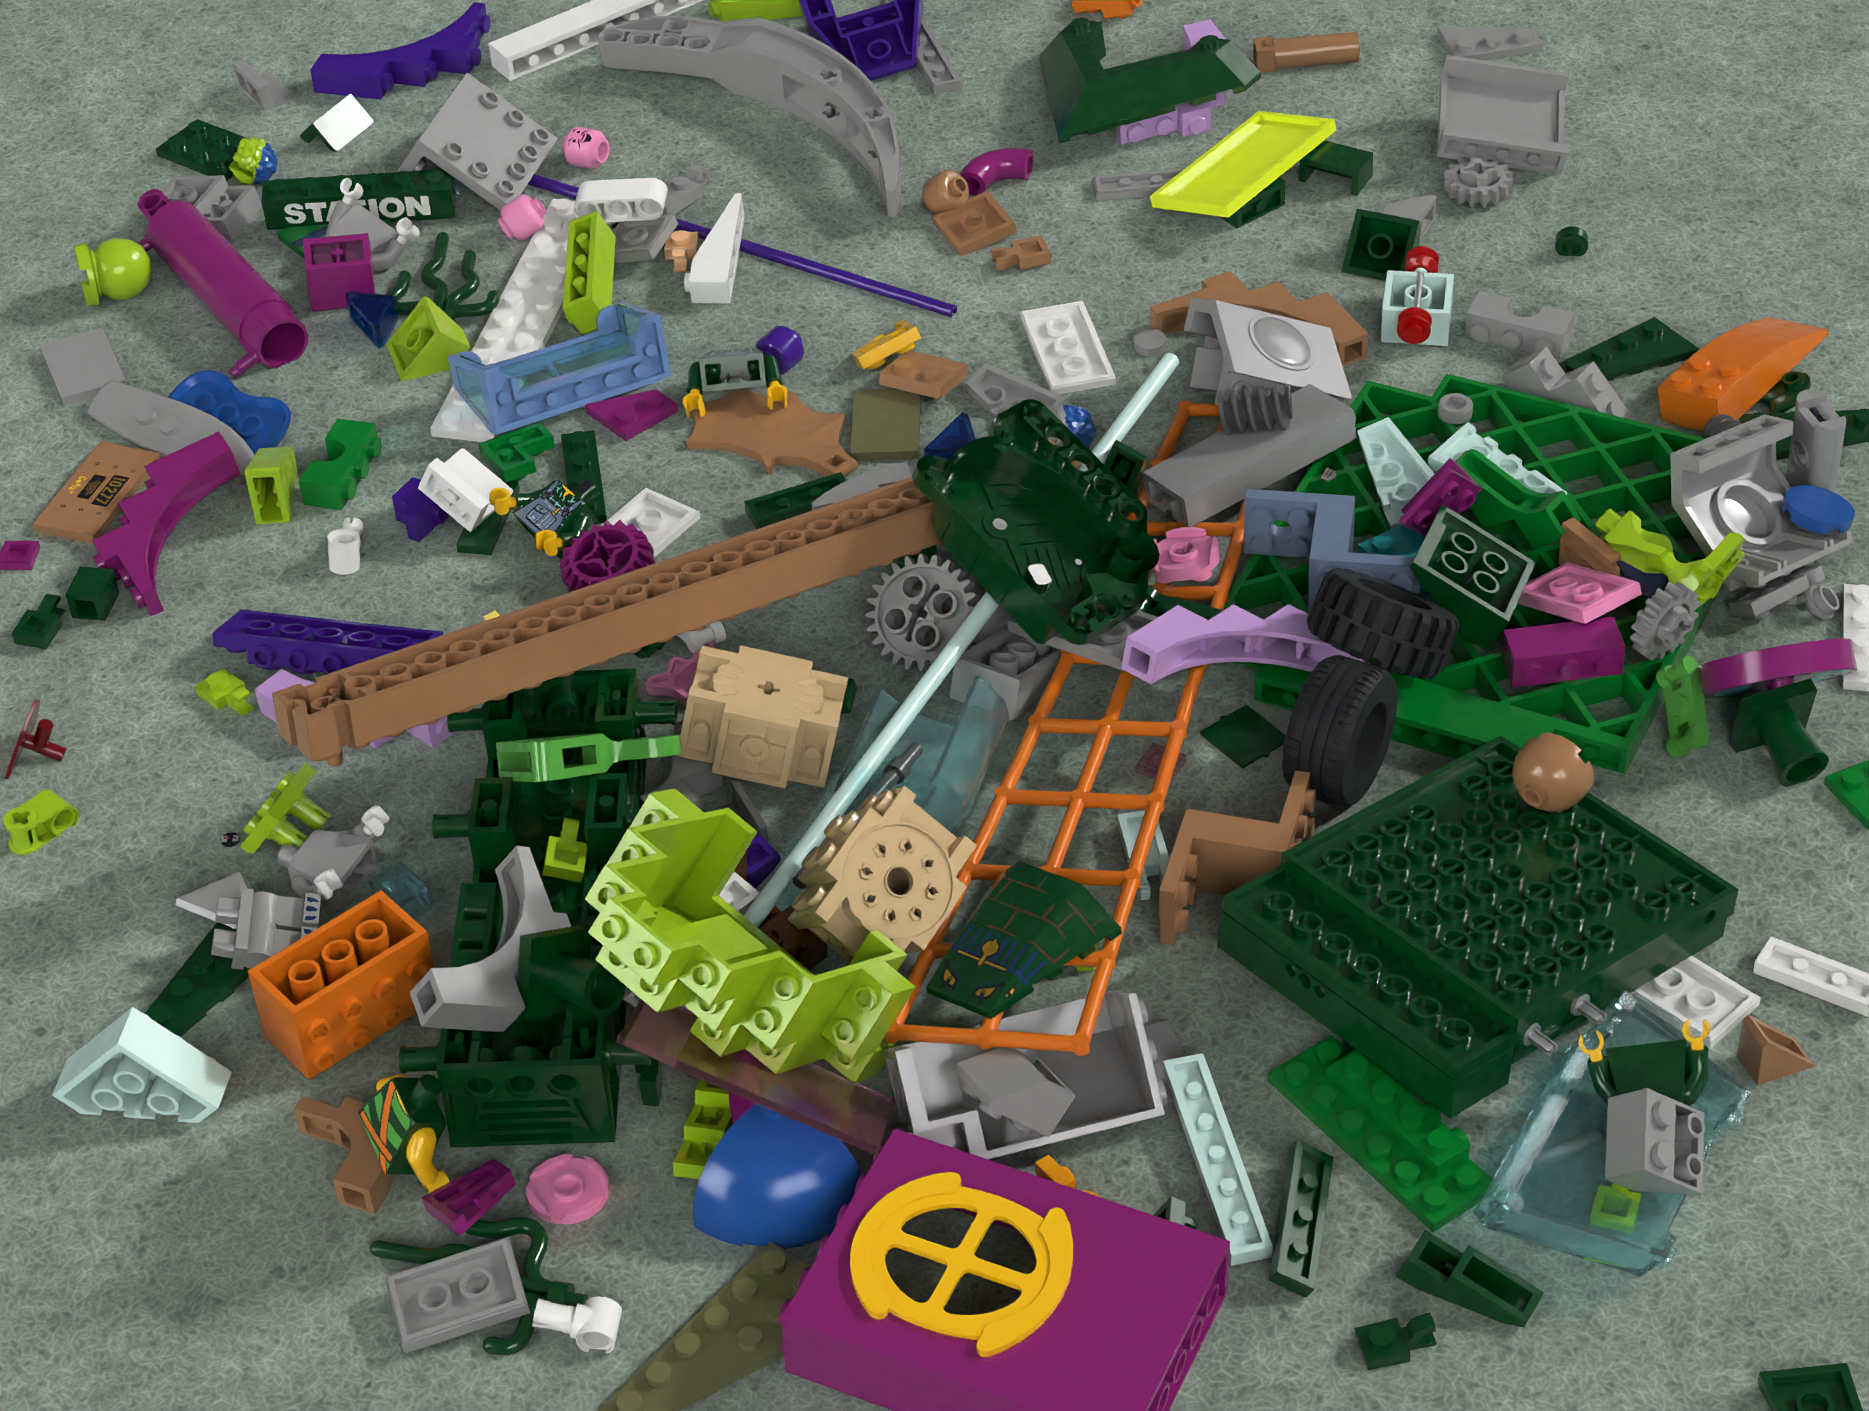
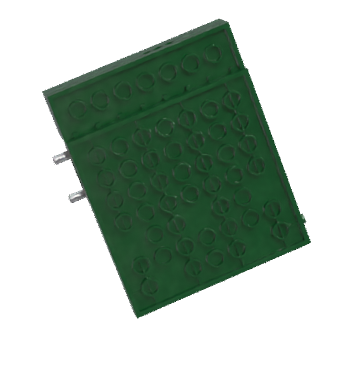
M1502 736L1491 740L1282 852L1280 866L1222 896L1217 947L1450 1119L1507 1085L1511 1064L1537 1049L1551 1056L1557 1051L1558 1044L1553 1039L1586 1019L1600 1026L1607 1019V1014L1602 1011L1603 1009L1722 938L1726 920L1734 914L1739 890L1589 792L1577 804L1561 812H1547L1529 805L1520 796L1512 777L1513 764L1521 748Z

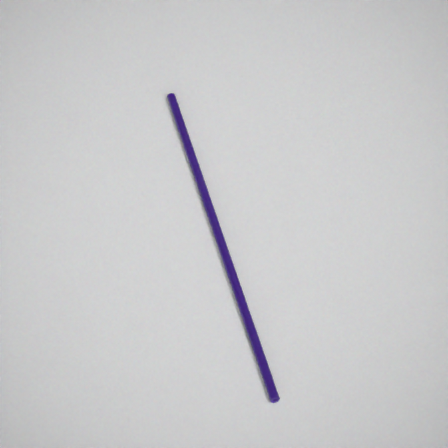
M536 174L533 175L528 185L572 199H576L579 189L578 187ZM677 218L678 225L674 229L675 231L698 232V238L703 240L706 239L712 230ZM741 239L739 249L741 252L949 317L953 316L952 313L955 314L957 312L956 305Z

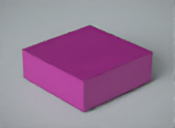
M5 541L0 552V570H32L41 548L39 541Z

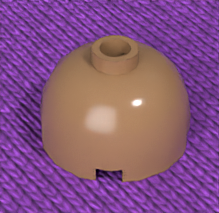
M1547 732L1541 733L1538 738H1533L1532 736L1521 747L1513 764L1512 777L1520 796L1529 805L1547 812H1561L1577 804L1591 789L1595 779L1593 767L1590 761L1585 765L1578 756L1581 749L1576 744L1563 736Z

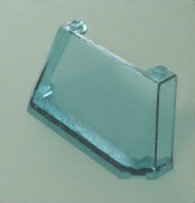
M1626 990L1601 1009L1607 1014L1606 1021L1600 1026L1595 1024L1583 1037V1043L1587 1048H1595L1600 1042L1595 1029L1600 1031L1604 1038L1601 1053L1607 1056L1606 1048L1684 1040L1639 1004ZM1574 1041L1562 1056L1473 1214L1487 1229L1642 1277L1656 1266L1659 1269H1663L1675 1256L1677 1249L1673 1244L1676 1236L1668 1231L1686 1195L1639 1192L1629 1189L1631 1192L1641 1193L1638 1203L1613 1187V1182L1605 1180L1608 1106L1594 1089L1587 1066V1060L1590 1059L1589 1054L1584 1053L1580 1049L1579 1044ZM1709 1058V1080L1697 1102L1690 1106L1705 1113L1703 1162L1717 1135L1726 1128L1729 1130L1735 1129L1745 1118L1747 1111L1743 1107L1750 1095L1743 1085Z

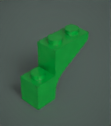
M1475 449L1465 451L1456 460L1482 488L1470 508L1483 529L1514 519L1533 549L1560 541L1561 535L1565 534L1562 522L1573 517L1579 522L1582 520L1563 490L1555 493L1532 491Z

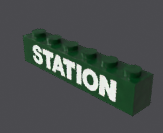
M443 169L264 180L262 184L261 203L267 230L329 224L330 217L338 200H342L344 197L340 190V184L345 178H349L352 181L348 192L353 191L357 183L363 189L361 198L352 200L351 205L353 206L358 203L381 220L390 219V222H398L405 217L410 221L455 218L456 196L453 177Z

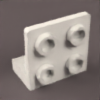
M463 448L445 463L438 458L434 459L427 466L418 487L420 491L470 533L494 512V506L489 502V493L492 489L504 488L509 491L510 497L513 494L512 488Z

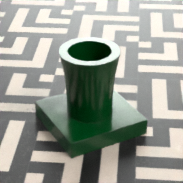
M1811 678L1742 698L1729 740L1730 746L1736 753L1765 745L1774 764L1779 782L1785 787L1814 779L1826 768L1829 762V757L1806 731V725L1818 691Z
M576 925L520 935L517 986L525 1005V1010L518 1016L519 1018L529 1020L566 1012V1005L572 1003L596 1017H606L619 1007L624 998L626 986L600 963L591 958L592 935L588 933L590 927Z

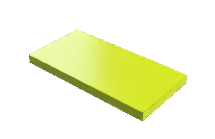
M1258 111L1150 195L1152 207L1229 218L1337 131L1335 119Z

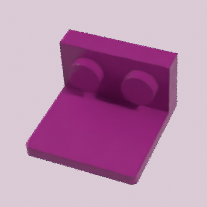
M1449 458L1401 509L1404 515L1399 521L1403 526L1425 537L1442 504L1460 514L1475 502L1476 496L1482 488L1455 460Z

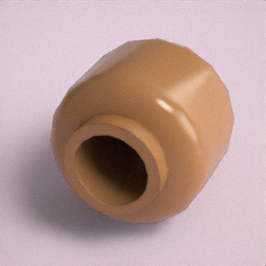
M945 170L929 178L923 185V203L934 214L944 210L960 208L969 197L967 182L960 174L953 170Z

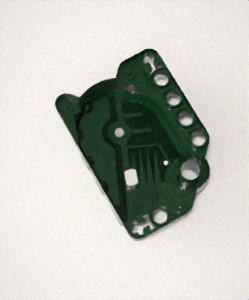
M1027 399L998 414L994 418L987 437L968 442L953 455L951 460L931 455L923 456L918 460L912 474V480L916 487L934 504L931 519L939 541L943 542L945 547L954 556V559L985 588V591L1016 620L1015 622L1036 643L1045 644L1048 640L1060 634L1072 644L1083 645L1141 609L1147 598L1148 581L1158 564L1160 556L1157 544L1147 534L1146 507L1043 403L1035 399ZM1047 437L1060 439L1064 446L1051 444ZM1072 461L1082 462L1087 466L1088 470L1081 471L1076 469L1072 465ZM1101 485L1109 488L1113 495L1101 494L1096 489V486ZM1120 511H1131L1135 514L1137 520L1126 519ZM1095 606H1106L1113 615H1102ZM1087 618L1088 622L1085 628L1083 626H1079L1082 623H1084Z

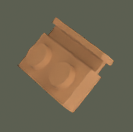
M1574 517L1562 522L1565 534L1561 535L1560 565L1570 562L1620 576V567L1617 566V561L1621 560V555Z

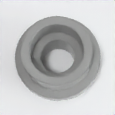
M1827 585L1812 586L1806 591L1807 599L1805 604L1808 611L1814 617L1829 620L1834 616L1835 611L1839 609V600L1833 590Z

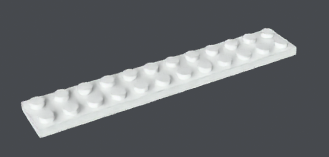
M564 198L552 199L548 206L547 214L544 215V228L535 232L500 296L498 306L492 311L471 351L480 357L483 366L545 347L563 312L569 221L577 218L573 212L575 201ZM530 375L517 379L519 389L525 386ZM454 385L430 428L432 437L484 442L500 435L491 433L456 391ZM482 390L469 394L470 399L487 418Z

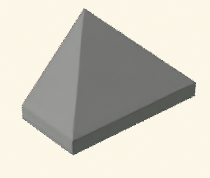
M237 872L178 897L175 906L215 921L218 897L240 898L242 888H247L241 873ZM221 923L236 929V925Z

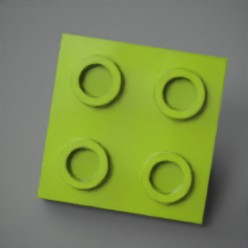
M306 763L301 766L296 774L289 770L243 829L248 836L240 845V848L254 854L265 839H273L282 846L290 844L301 847L308 836L286 820V815L289 813L314 831L320 830L332 814L327 813L304 795L306 792L304 788L317 771Z

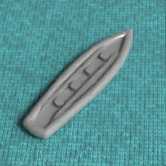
M109 381L96 393L87 410L89 416L144 450L160 453L161 458L218 431L232 450L241 475H245V469L254 457L253 451L245 440L216 417L180 401L120 382Z

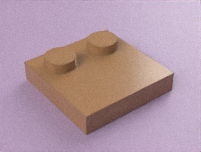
M988 190L968 199L960 208L944 210L932 216L933 224L960 256L978 251L1017 233L1015 222Z
M910 350L903 353L880 372L879 385L941 399L965 378L968 373V364Z

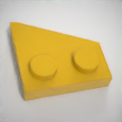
M904 320L898 321L894 324L896 330L885 336L884 334H879L870 342L851 353L855 363L862 369L868 368V370H873L885 364V358L895 352L900 355L910 351L915 347L914 342L921 339L916 326Z

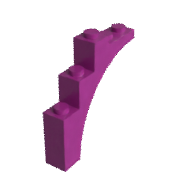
M219 431L144 466L149 480L144 481L147 490L119 502L118 504L123 513V517L118 518L121 527L92 540L98 553L92 556L96 567L113 569L116 581L121 579L126 589L132 586L133 588L129 591L138 609L145 606L150 616L164 611L157 595L155 577L158 559L168 536L180 519L197 502L217 487L241 475L232 450Z

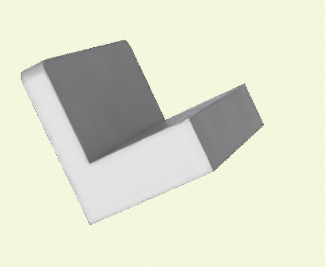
M244 59L233 63L237 86L264 112L295 100V96L270 72L259 74Z

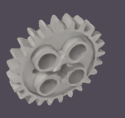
M919 554L917 564L913 558L906 556L904 568L894 562L892 563L894 572L892 576L884 572L881 573L885 583L883 586L872 585V588L879 594L877 598H867V602L874 605L875 609L865 613V617L875 620V623L870 625L867 631L879 634L872 644L877 647L885 646L880 654L885 658L893 656L892 664L896 666L905 662V669L912 671L918 664L919 671L926 672L930 667V663L932 665L974 609L972 603L978 601L981 597L976 593H969L974 587L975 582L970 579L963 580L967 572L961 568L954 571V562L947 559L942 565V558L937 555H933L929 562L928 556ZM918 581H922V592L919 596L913 598V585ZM939 584L940 588L935 592V586ZM948 597H952V609L950 612L943 614L941 609L943 601ZM922 608L928 612L926 618L919 614ZM904 612L906 617L905 624L902 628L896 630L895 618ZM934 629L936 632L935 641L930 646H926L924 643L925 634L929 630ZM912 635V641L908 642V636Z

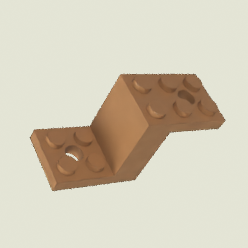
M1295 770L1279 823L1186 809L1159 889L1160 943L1175 946L1179 933H1187L1190 920V911L1187 908L1188 905H1196L1198 892L1224 896L1280 866L1282 852L1313 836L1315 817H1309V812L1312 813L1314 810L1316 790L1310 789L1309 772Z

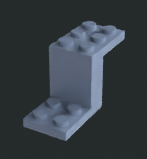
M1246 489L1244 498V553L1309 558L1308 614L1325 574L1333 568L1349 569L1357 573H1364L1405 588V590L1420 595L1421 582L1410 568L1414 557L1353 553L1355 496ZM1284 520L1288 522L1289 526L1278 527L1272 522Z

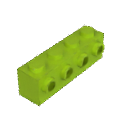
M598 211L569 221L563 310L568 322L574 324L581 334L596 330L598 314L603 308L612 305L616 236Z

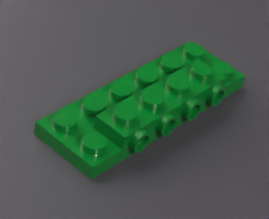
M1332 1035L1268 1073V1082L1432 1232L1440 1229L1497 1192L1498 1183L1469 1158L1470 1142L1463 1130L1458 1127L1449 1129L1442 1122L1438 1109L1428 1102L1422 1105L1413 1097L1414 1094L1411 1089L1399 1080H1394L1384 1069L1357 1049L1352 1052L1347 1050Z

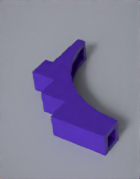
M474 2L460 18L434 35L408 45L363 54H321L310 69L314 92L343 96L352 94L354 97L381 100L387 91L392 90L393 84L426 87L430 79L436 77L437 71L470 74L474 66H479L481 62V50L478 48L480 38L490 30L491 21L490 17L486 14L485 3Z

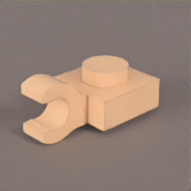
M679 230L672 233L665 242V260L674 259V272H687V260L694 258L698 251V232Z

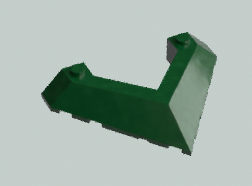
M1084 17L1072 20L1040 54L1041 66L1059 144L1071 141L1070 138L1072 136L1088 134L1089 136L1114 129V127L1120 125H1128L1176 111L1175 105L1190 101L1194 106L1216 100V93L1230 89L1233 90L1234 94L1244 92L1261 78L1260 70L1231 40L1220 39L1215 35H1207L1200 38L1189 50L1103 69L1100 60L1106 56L1102 22L1089 21L1088 18Z

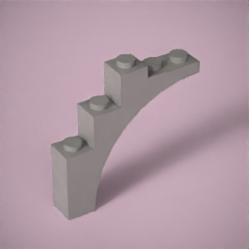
M516 846L495 869L502 893L504 919L500 941L494 954L480 962L460 967L431 968L410 991L422 1027L504 1032L525 1010V1005L517 986L520 935L571 927L567 913L553 912L529 847Z

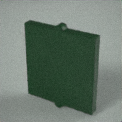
M1248 705L1243 706L1228 716H1220L1219 721L1200 731L1202 737L1242 769L1262 757H1269L1270 752L1284 745L1286 735Z

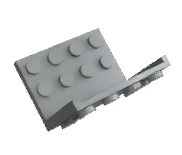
M466 73L396 172L421 171L426 164L423 161L431 160L494 207L501 210L504 205L522 193L558 138L504 100L496 92L489 89L469 73Z

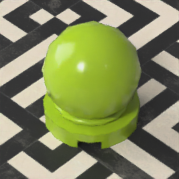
M111 238L103 241L94 251L92 249L88 250L87 242L74 245L77 266H79L80 271L85 270L87 281H81V286L87 307L99 306V298L102 295L112 300H129L140 295L149 285L152 275V262L142 245L125 238Z

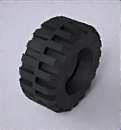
M1333 568L1325 574L1307 617L1310 632L1318 636L1323 642L1332 645V647L1344 651L1357 659L1367 661L1372 665L1388 669L1391 672L1401 673L1412 678L1417 677L1422 680H1431L1441 673L1459 630L1457 617L1446 608L1440 607L1439 604L1379 578L1341 568Z

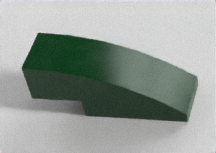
M1424 1230L1396 1275L1397 1278L1420 1291L1498 1322L1523 1328L1544 1293L1472 1246L1468 1245L1462 1253L1427 1230Z

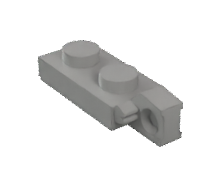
M701 165L689 168L687 175L680 174L666 183L668 193L662 215H675L703 196V189L707 183V167Z

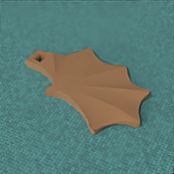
M747 388L731 389L724 398L704 403L706 413L703 417L700 416L699 409H694L690 412V416L694 419L695 427L692 435L685 440L688 449L722 450L747 456L762 463L767 474H772V469L777 465L805 467L825 477L841 472L844 478L858 469L857 461L850 457L839 443L841 432L846 423L845 415L843 413L812 411L802 404L794 392H787L786 408H784L783 402L775 401L773 402V410H770L767 406V396L751 392Z

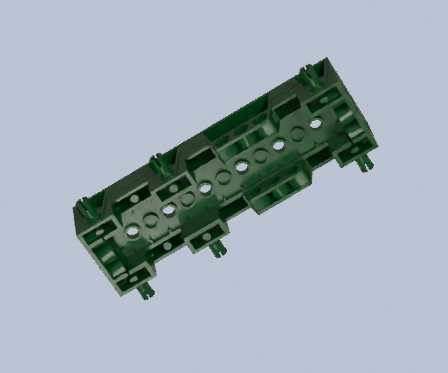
M636 669L575 671L574 674L567 677H555L544 681L536 688H524L509 693L502 700L486 701L482 704L481 708H473L467 712H455L447 715L450 733L456 731H482L488 756L486 778H475L471 808L467 814H433L432 819L434 839L468 837L474 863L472 883H461L450 968L480 962L494 954L500 941L504 919L502 893L495 869L516 846L530 848L553 912L567 913L571 926L584 925L591 928L600 912L589 904L585 898L641 809L640 796L644 795L647 758L618 761L613 763L608 771L604 773L543 782L512 781V777H499L496 742L603 733L612 741H623V739L647 737L644 725H676V700L642 702L639 696ZM581 746L562 749L564 765L583 763ZM553 813H565L560 817H551ZM564 817L580 820L577 841L587 844L585 868L581 883L542 875L549 836H560ZM593 936L591 958L596 959L603 945ZM622 1000L619 1007L606 1017H596L572 1003L566 1005V1012L529 1020L517 1017L504 1032L442 1028L440 1042L436 1046H401L399 1049V1068L401 1073L437 1071L438 1080L443 1087L441 1094L451 1148L615 1142L622 1065H651L652 1056L623 1044L625 1041L627 1001ZM530 1041L542 1042L534 1048L525 1046Z

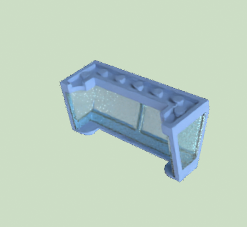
M619 302L609 305L600 311L596 321L598 331L489 365L482 364L480 357L471 351L450 355L448 360L454 388L487 429L497 435L583 407L588 403L601 401L656 383L671 376L661 316L658 313L625 302Z

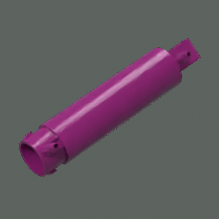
M151 189L145 192L139 198L137 206L147 218L149 224L147 226V234L138 244L142 245L146 253L153 248L246 349L247 354L229 369V373L233 378L244 374L256 363L263 362L268 367L278 368L299 359L308 344V333L305 326L295 317L290 305L194 205L185 201L171 202L159 189Z

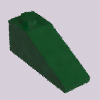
M1115 440L1104 465L1135 495L1142 481L1143 472L1146 469L1147 457ZM1101 485L1096 486V489L1101 494L1113 495L1109 488Z

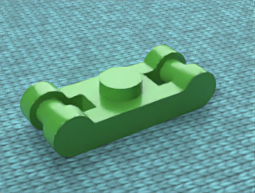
M1686 655L1677 660L1675 666L1667 665L1656 673L1657 682L1663 688L1670 738L1666 741V749L1674 759L1688 755L1691 748L1698 750L1709 743V731L1699 665L1692 656Z

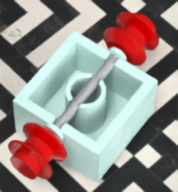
M1427 246L1414 247L1406 255L1405 271L1387 270L1382 307L1381 342L1448 346L1454 274L1437 273L1439 256L1432 248Z

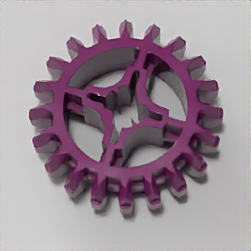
M607 519L603 526L598 527L593 523L592 529L587 532L580 529L579 538H569L571 547L562 549L563 558L559 560L561 578L568 592L655 564L653 547L642 530H637L633 523L626 526L621 520L612 525Z

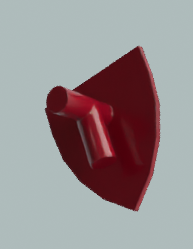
M38 699L33 701L25 720L5 779H9L24 748L60 762L66 753L67 748L49 742L54 726L52 721L48 719L40 720L35 736L31 735L40 708V700Z

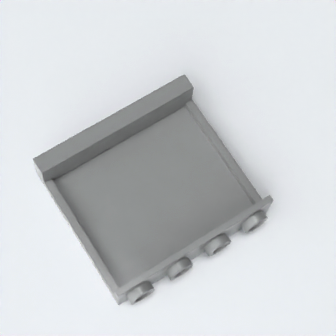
M1446 55L1440 76L1437 157L1456 160L1461 158L1465 161H1470V156L1475 158L1487 156V161L1490 162L1498 159L1499 166L1507 164L1509 168L1545 173H1562L1569 144H1564L1565 89L1569 80V73Z

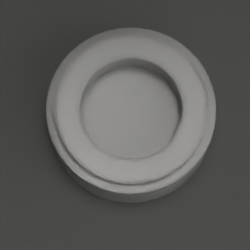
M1141 330L1134 335V350L1142 356H1158L1167 348V337L1160 330Z
M1451 393L1440 398L1438 402V416L1442 421L1449 424H1463L1472 418L1473 402L1466 395Z

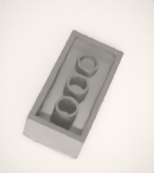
M1007 625L962 654L954 665L949 698L962 702L967 708L983 709L994 713L995 717L1001 720H1016L1031 710L1042 697L1061 657V649L1046 644H1038L1032 639L1011 633Z

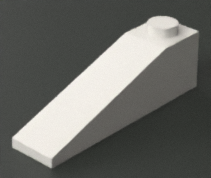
M741 193L734 194L692 259L690 273H685L684 288L685 292H690L692 303H730L745 218Z

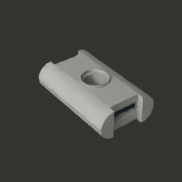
M1808 389L1801 391L1797 395L1786 480L1793 487L1799 485L1816 486L1836 493L1847 419L1845 416L1839 417L1828 404L1827 395L1822 391Z

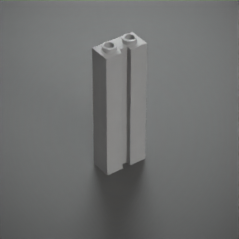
M1308 384L1291 393L1293 418L1290 420L1288 429L1284 430L1278 420L1273 431L1267 429L1265 422L1262 423L1260 432H1255L1250 423L1245 434L1239 432L1237 425L1234 426L1232 435H1227L1223 429L1144 471L1143 476L1147 499L1164 512L1170 509L1172 517L1186 527H1193L1243 500L1246 489L1261 490L1356 439L1355 413L1350 406L1345 405L1312 384Z

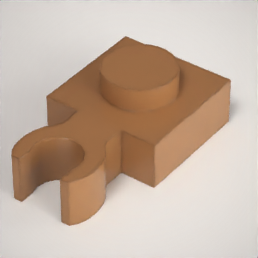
M1041 235L1011 241V248L999 247L991 250L992 262H996V270H1005L1013 265H1018L1020 270L1051 264V252Z

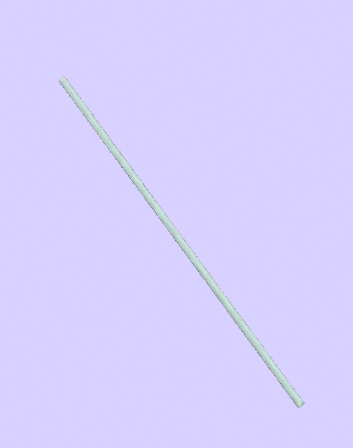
M1166 353L1092 450V453L1103 464H1105L1115 440L1121 442L1179 365V359L1176 355ZM1082 464L1078 470L1087 471L1088 468L1085 464ZM987 592L743 916L757 928L760 927L792 884L793 877L803 867L801 864L806 855L814 847H819L827 837L824 831L828 824L837 815L842 816L997 609L999 604ZM684 1005L673 1008L670 1012L688 1021L694 1015Z

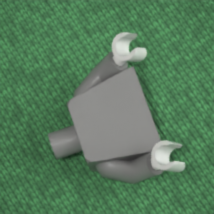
M349 178L343 179L340 184V190L344 197L342 200H338L325 237L368 233L372 246L374 271L390 269L407 247L405 243L418 239L420 235L419 229L412 225V222L405 217L398 221L395 230L360 204L356 203L352 206V200L361 198L363 189L357 183L354 190L348 192L352 181Z
M376 805L368 809L362 816V822L352 830L338 832L315 830L301 847L284 844L278 854V863L288 868L291 888L298 898H304L305 893L321 894V903L340 911L344 908L377 863L372 838L382 835L385 829L383 824L387 823L390 819L380 806Z

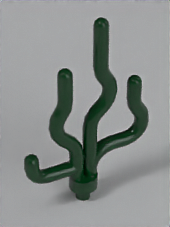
M439 233L436 237L433 257L423 267L421 272L422 282L427 287L435 290L433 302L454 322L456 318L482 316L492 312L498 306L500 294L496 290L489 291L484 302L459 305L463 300L472 296L480 285L479 276L474 271L476 254L472 250H467L464 253L461 266V275L467 283L452 292L447 298L448 288L446 283L434 276L445 262L449 242L447 233ZM403 270L399 273L396 286L388 292L385 298L386 308L391 313L397 315H409L420 302H398L407 293L410 285L411 274L408 271Z
M514 1217L500 1222L478 1219L465 1231L466 1234L490 1239H503L517 1234H525L531 1238V1245L524 1261V1276H520L530 1313L521 1316L517 1328L511 1337L499 1338L490 1336L485 1338L482 1345L485 1352L494 1355H511L522 1350L530 1341L535 1330L532 1323L538 1299L574 1307L577 1304L584 1305L586 1300H588L587 1294L575 1293L573 1283L551 1281L541 1275L540 1267L547 1251L548 1235L546 1229L538 1221L526 1217ZM376 1240L370 1245V1252L373 1256L421 1265L473 1249L464 1244H446L436 1248H423Z

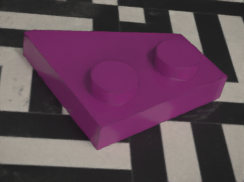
M655 389L588 403L585 405L586 414L623 440L628 441L678 412V405Z
M493 1158L421 1198L426 1211L459 1236L483 1216L516 1183L511 1170Z

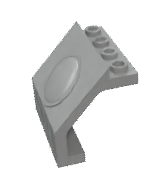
M1191 297L1184 331L1218 339L1223 354V367L1215 405H1218L1219 391L1224 401H1228L1230 390H1234L1238 399H1242L1244 389L1248 388L1252 398H1256L1258 387H1262L1266 396H1270L1272 386L1276 385L1280 395H1284L1286 384L1290 385L1291 393L1308 384H1312L1342 403H1345V399H1352L1331 328L1218 300Z
M1762 415L1670 453L1671 505L1706 557L1730 532L1740 533L1745 537V542L1740 549L1745 553V557L1724 580V584L1729 591L1744 585L1748 587L1766 586L1767 582L1777 577L1787 576L1791 574V571L1799 567L1812 565L1815 560L1836 554L1837 550L1852 544V530L1848 529L1838 534V530L1833 529L1831 534H1819L1808 531L1794 524L1789 519L1791 514L1789 512L1784 513L1781 509L1785 492L1791 486L1777 465L1776 442L1793 435V421Z

